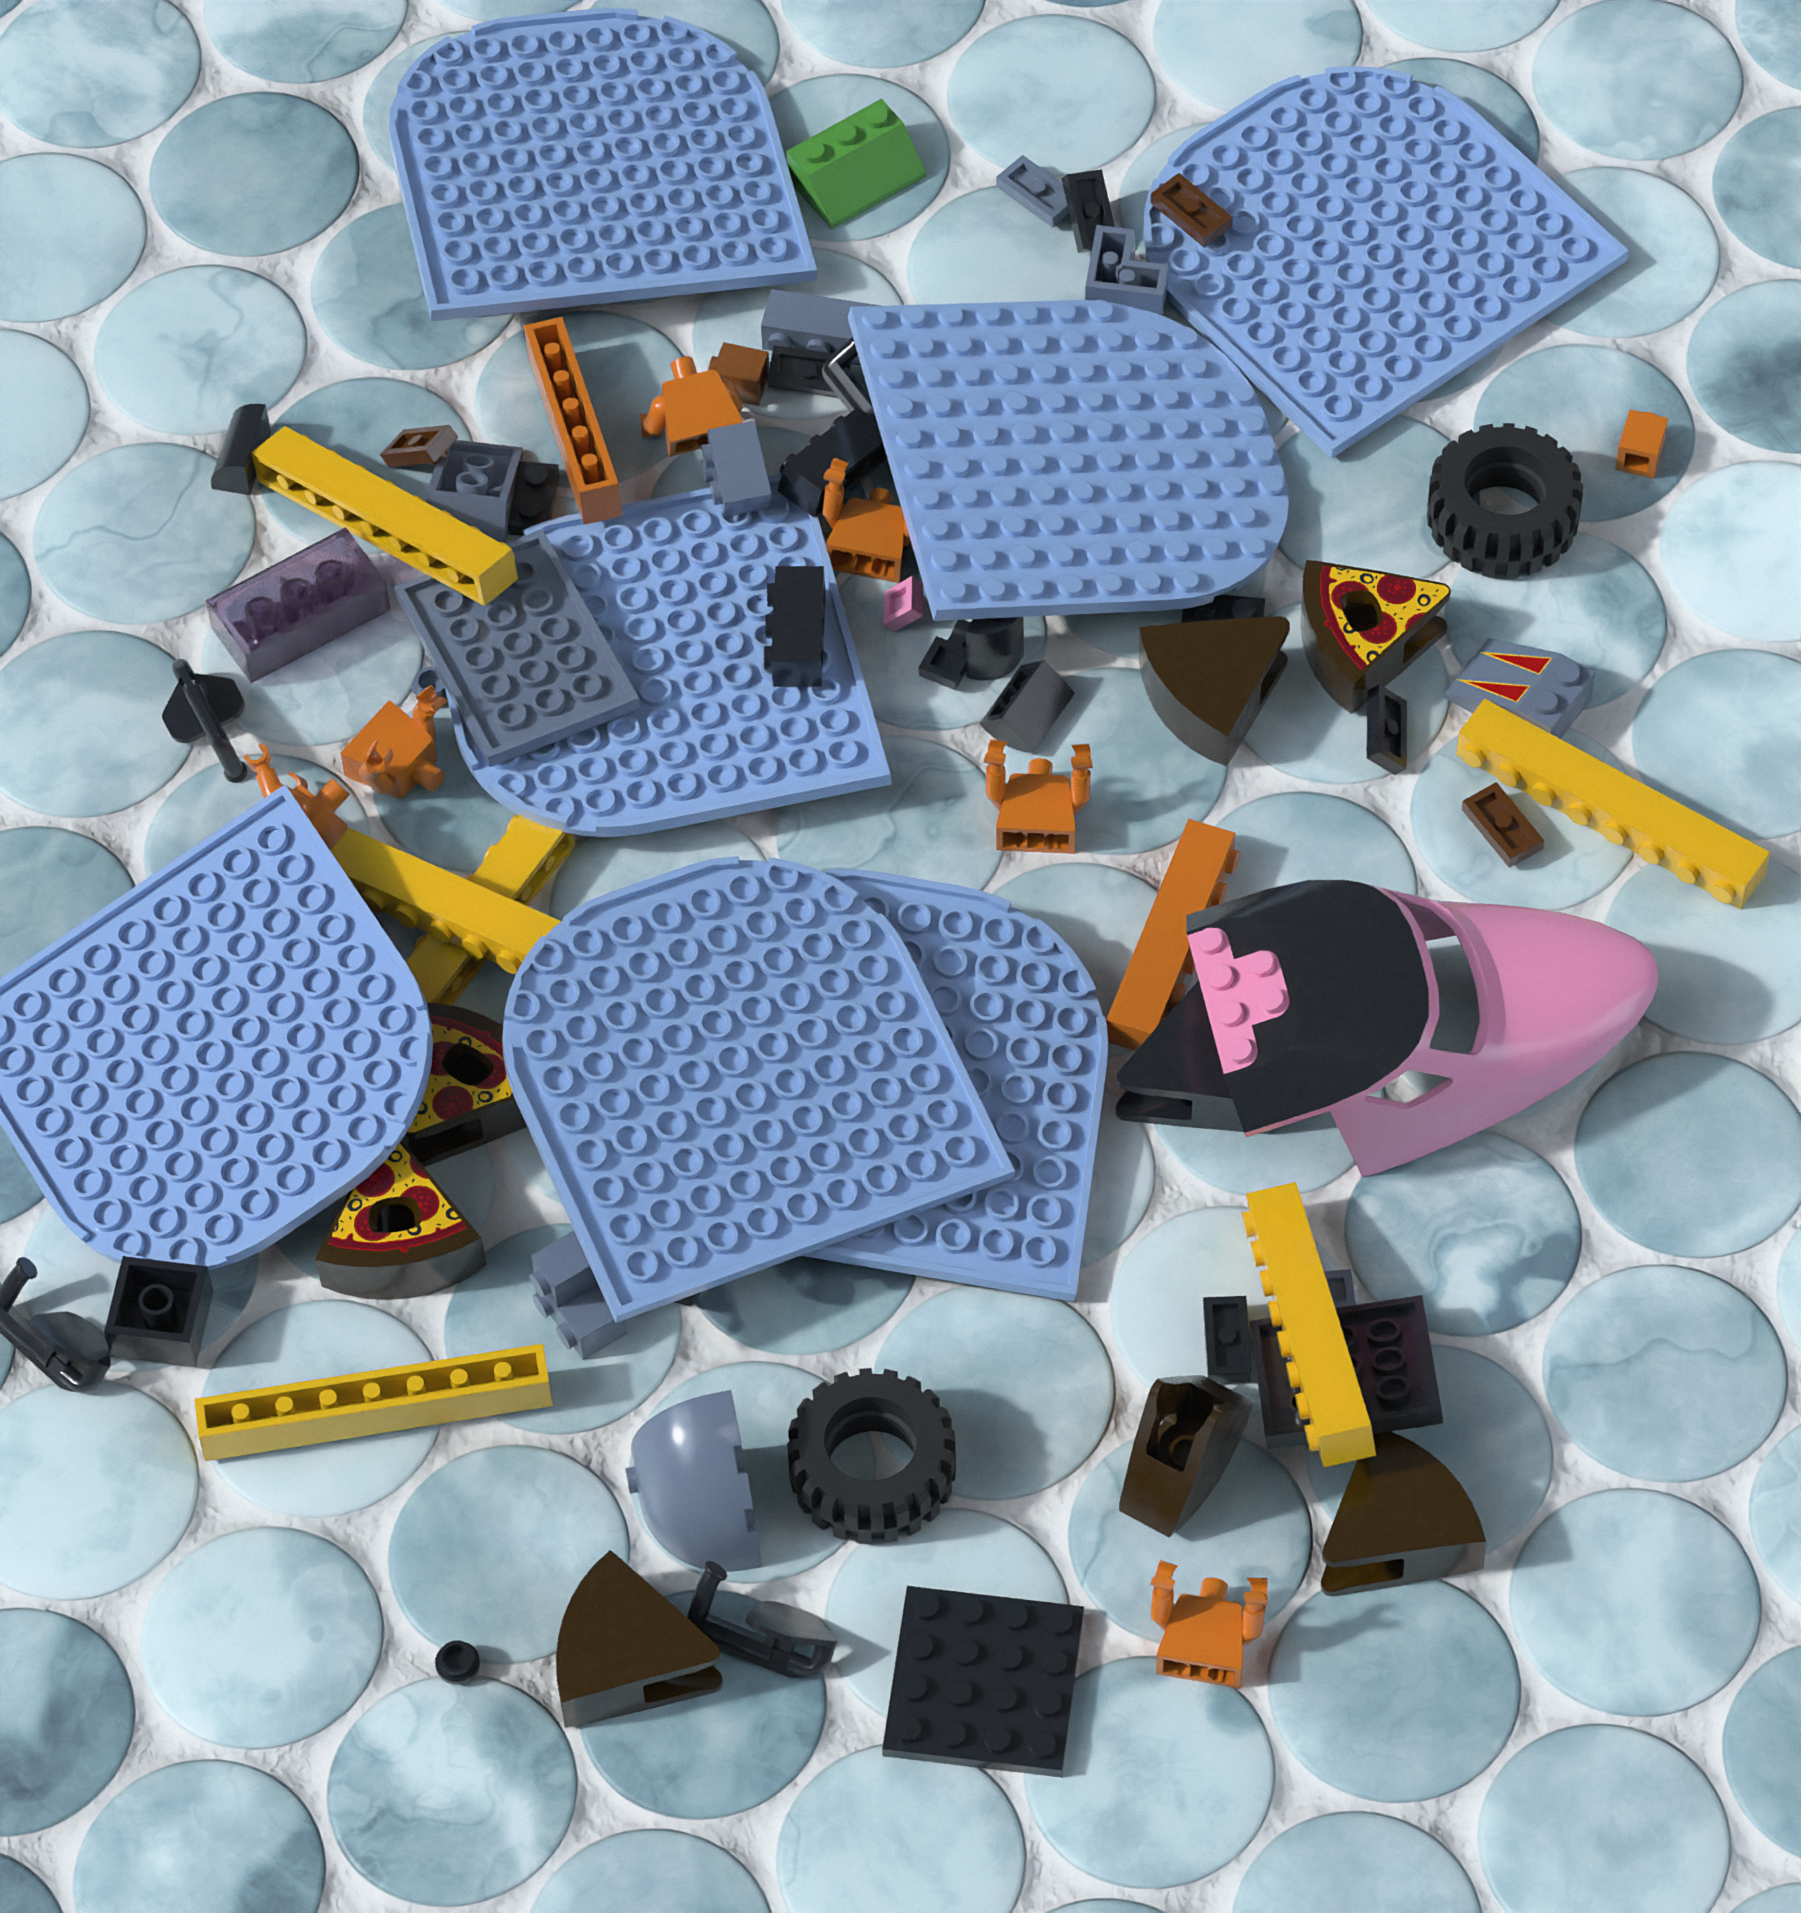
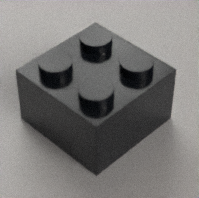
M122 1256L104 1330L111 1357L196 1367L214 1292L208 1266Z

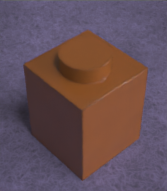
M723 342L718 357L712 356L708 370H716L721 379L730 380L737 389L743 403L759 406L769 374L768 351Z

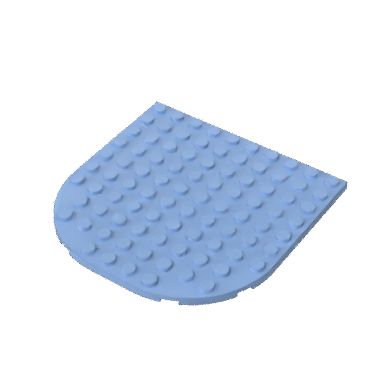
M586 9L500 18L471 26V32L454 39L447 36L431 46L415 60L400 80L397 94L390 108L389 122L392 157L431 322L816 281V263L770 102L753 70L748 71L736 58L737 52L705 30L666 15L663 20L638 16V10Z
M1345 66L1325 68L1324 74L1302 79L1300 75H1295L1255 94L1199 130L1170 155L1165 168L1161 171L1158 178L1153 180L1144 210L1143 241L1147 262L1169 264L1167 300L1210 343L1223 352L1243 375L1331 459L1628 261L1629 250L1462 99L1438 85L1434 89L1413 81V75L1376 67ZM1178 173L1183 175L1233 217L1232 228L1205 248L1151 204V193Z
M1104 300L850 307L848 314L849 325L934 621L1163 611L1191 608L1211 603L1215 596L1232 589L1235 592L1240 590L1256 578L1274 556L1285 529L1289 499L1284 471L1264 411L1256 393L1238 367L1223 352L1191 328L1154 312Z
M782 474L768 476L772 493L770 509L724 518L721 504L714 505L710 488L623 504L621 505L623 516L584 525L580 513L551 519L523 530L524 536L543 530L639 696L641 709L489 767L445 687L461 755L478 783L495 800L517 815L565 833L582 836L619 837L651 833L891 785L889 766L828 551H826V544L818 516L813 518L777 491ZM775 566H824L826 604L822 687H773L772 671L764 670V646H772V639H766L765 635L766 614H773V607H767V583H775Z
M283 785L0 979V1125L62 1222L83 1243L97 1253L121 1264L122 1256L208 1266V1270L220 1268L250 1257L292 1232L367 1179L398 1146L419 1110L428 1085L433 1051L432 1023L428 1005L411 969L286 785Z
M739 856L711 859L688 865L609 892L570 911L564 916L563 921L556 925L545 937L541 936L515 975L509 991L503 1023V1058L507 1078L517 1105L615 1323L1007 1181L1014 1176L1015 1170L900 935L882 913L878 915L858 897L859 893L826 873L796 862L777 858H769L768 861L739 860Z
M858 869L826 870V874L856 890L859 893L858 897L878 915L882 913L900 935L1011 1161L1015 1173L1013 1178L801 1256L1074 1302L1077 1295L1108 1058L1107 1023L1105 1016L1102 1015V1010L1095 993V984L1073 949L1059 934L1041 919L1037 918L1034 920L1023 912L1011 907V902L1004 898L968 887L883 872Z

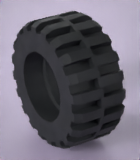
M1503 423L1502 427H1493V424L1480 426L1478 432L1474 433L1472 429L1459 435L1458 443L1453 440L1442 449V455L1436 458L1432 466L1427 503L1428 526L1432 529L1431 536L1436 545L1439 547L1444 546L1443 553L1453 562L1457 559L1460 560L1461 567L1471 572L1477 569L1483 571V576L1495 578V574H1504L1506 579L1518 578L1519 573L1526 572L1527 575L1540 572L1543 564L1546 567L1553 565L1560 560V553L1564 554L1573 544V537L1577 535L1583 484L1581 483L1580 469L1575 462H1572L1573 456L1565 447L1558 448V441L1548 434H1545L1543 437L1537 434L1538 430L1529 426L1521 429L1515 428V423ZM1510 487L1525 492L1538 505L1524 513L1502 515L1485 510L1476 504L1471 497L1487 488Z
M872 1368L859 1369V1375L850 1377L848 1372H843L834 1376V1383L830 1386L826 1382H822L812 1390L813 1400L809 1398L803 1399L797 1408V1417L791 1420L788 1430L789 1442L787 1443L790 1484L792 1492L797 1494V1503L805 1514L812 1513L813 1523L822 1530H826L829 1526L833 1527L834 1537L846 1541L849 1535L858 1537L859 1544H872V1538L884 1537V1543L898 1541V1534L906 1531L907 1535L911 1536L920 1531L923 1519L927 1522H932L940 1514V1504L948 1502L952 1493V1482L955 1481L956 1477L955 1431L952 1430V1420L947 1408L940 1407V1398L931 1389H926L922 1392L919 1380L911 1376H907L905 1380L899 1379L898 1371L884 1369L883 1374H872ZM869 1431L884 1432L896 1436L905 1442L914 1453L911 1461L900 1472L889 1478L875 1481L859 1480L844 1474L831 1462L830 1457L844 1440L855 1434Z

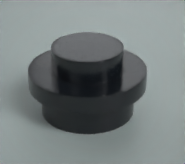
M455 1640L446 1643L438 1651L435 1658V1667L437 1674L443 1681L453 1685H461L471 1681L477 1675L480 1668V1658L477 1650L471 1644Z

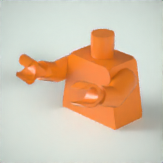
M685 356L671 362L670 366L674 379L662 384L661 395L653 399L649 412L647 414H639L642 438L662 436L665 426L669 457L701 449V445L707 444L708 429L743 423L740 415L743 409V401L730 380L721 379L718 372L712 369L697 373L693 358Z
M834 458L830 469L826 470L824 474V480L829 481V484L825 487L823 515L833 529L826 543V551H828L832 569L900 583L903 547L912 544L901 506L892 505L893 494L883 488L873 489L869 500L854 497L849 499L845 506L843 504L844 487L842 482L849 462Z
M429 685L416 696L419 702L413 708L411 719L395 703L388 700L340 752L344 775L371 787L373 791L380 795L388 794L398 799L405 797L416 784L421 785L430 792L438 789L444 779L445 772L434 765L437 760L434 715L448 701L444 697H438L434 687Z
M990 739L984 763L990 764L986 767V795L1000 811L996 823V850L1075 854L1074 815L1082 810L1090 798L1091 771L1088 768H1093L1090 745H1071L1076 755L1071 757L1073 767L1071 786L1069 785L1068 777L1052 775V762L1043 758L1031 760L1028 764V774L1014 773L1009 776L1008 783H1006L1005 766H1003L1006 754L1003 753L1007 742Z
M261 743L258 745L263 752L260 759L251 760L247 754L244 758L251 770L257 772V782L263 798H266L284 784L280 783L275 769L270 767L272 756L266 745ZM288 772L296 780L297 786L294 789L288 786L287 788L331 851L346 832L348 826L334 812L347 799L350 793L331 778L322 790L314 796L308 791L306 779Z
M1160 1560L1156 1574L1150 1585L1155 1586L1152 1592L1151 1619L1165 1631L1157 1651L1156 1674L1240 1689L1243 1646L1259 1638L1263 1631L1265 1605H1268V1579L1247 1577L1251 1585V1592L1244 1593L1246 1604L1242 1616V1605L1238 1602L1226 1601L1228 1584L1218 1578L1209 1577L1203 1579L1199 1596L1184 1593L1179 1595L1176 1604H1174L1173 1587L1175 1580L1172 1579V1576L1178 1565Z

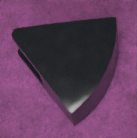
M1198 980L1118 1071L1116 1076L1117 1085L1121 1089L1126 1090L1116 1104V1116L1119 1119L1180 1127L1243 1131L1225 1080L1202 989Z

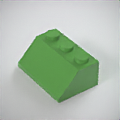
M882 98L786 151L787 165L794 188L830 229L837 227L926 177V170L904 123Z

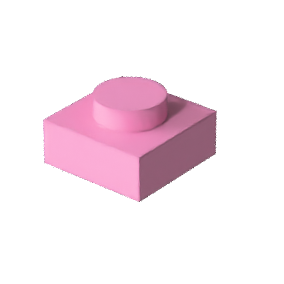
M911 576L884 592L883 625L896 632L923 616L924 585L922 581Z

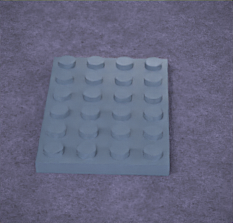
M543 530L506 543L514 552L518 579L486 606L481 605L427 574L394 586L397 600L489 767L641 709L639 696Z

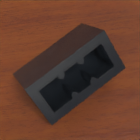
M266 404L243 405L233 413L211 477L212 489L244 495L251 494L257 476L251 452L269 439L271 435Z
M1024 617L972 619L965 631L967 678L981 681L998 679L1014 670L1024 656Z
M1044 659L1021 665L984 716L980 725L996 740L1007 742L1006 746L1022 752H1034L1075 692Z

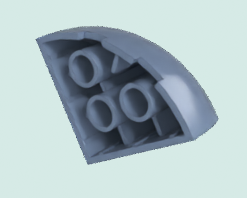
M727 1390L692 1398L671 1406L653 1416L640 1427L633 1437L631 1443L633 1467L625 1468L629 1493H638L644 1520L653 1537L668 1553L684 1563L705 1570L704 1564L706 1561H713L719 1564L726 1572L762 1567L757 1530L753 1527L755 1526L752 1509L753 1503L748 1474L744 1471L745 1463L732 1391Z

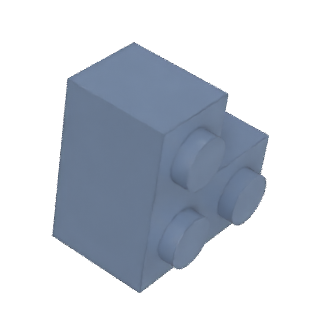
M1097 225L1085 285V300H1104L1164 316L1167 301L1169 264L1134 261L1135 229Z
M755 420L708 429L707 444L701 445L703 459H701L702 472L705 483L710 482L714 505L721 504L724 518L770 509L772 493Z
M574 1230L531 1255L533 1273L530 1274V1279L536 1289V1294L532 1296L533 1301L544 1318L551 1316L557 1324L556 1332L567 1349L574 1347L584 1360L627 1334L625 1320L615 1323Z

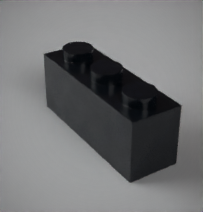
M859 407L855 408L845 417L841 415L836 418L829 430L821 436L816 434L809 440L802 451L797 455L792 453L784 460L779 470L782 476L777 491L813 518L823 511L825 487L829 484V481L824 480V474L826 470L830 469L834 458L849 462L842 482L844 494L886 461L887 455L877 420Z
M775 566V583H767V607H773V614H766L765 635L766 639H772V646H764V670L772 671L773 687H822L826 604L824 566Z

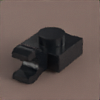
M958 620L948 640L938 636L935 637L918 667L919 676L953 690L957 689L966 673L965 631L971 622Z

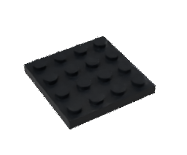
M1422 1295L1335 1308L1370 1419L1372 1433L1380 1434L1444 1424ZM1271 1318L1250 1321L1267 1450L1308 1444L1304 1426L1309 1425L1310 1420L1300 1419L1295 1394L1301 1393L1300 1387L1291 1388L1286 1363L1292 1362L1291 1357L1282 1358L1278 1343L1277 1332L1283 1331L1282 1327H1273Z
M907 1586L882 1755L884 1757L1062 1778L1084 1606Z

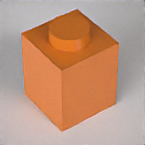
M1629 409L1618 447L1615 470L1654 479L1665 443L1668 418L1658 416L1652 412H1640Z

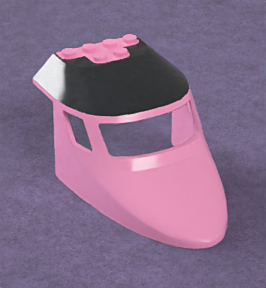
M1306 880L1262 890L1186 915V933L1223 1073L1245 1136L1250 1137L1330 1111L1363 1177L1394 1168L1452 1145L1519 1113L1567 1085L1599 1062L1637 1025L1653 1000L1659 978L1655 958L1642 942L1633 936L1598 921L1562 912L1528 907L1431 900L1349 880ZM1457 936L1468 958L1477 989L1480 1018L1473 1049L1468 1054L1430 1048L1439 1019V992L1431 956L1425 941ZM1408 1070L1448 1077L1447 1080L1430 1091L1407 1103L1368 1096L1377 1092Z

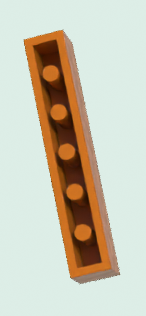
M558 317L524 325L528 358L583 524L586 525L623 516L619 483L563 318Z
M1188 819L1107 1016L1108 1043L1136 1051L1171 1012L1173 1007L1185 996L1186 985L1183 984L1186 974L1193 975L1196 970L1186 933V915L1223 903L1227 884L1223 882L1227 873L1232 875L1235 873L1240 858V851L1235 849V832Z

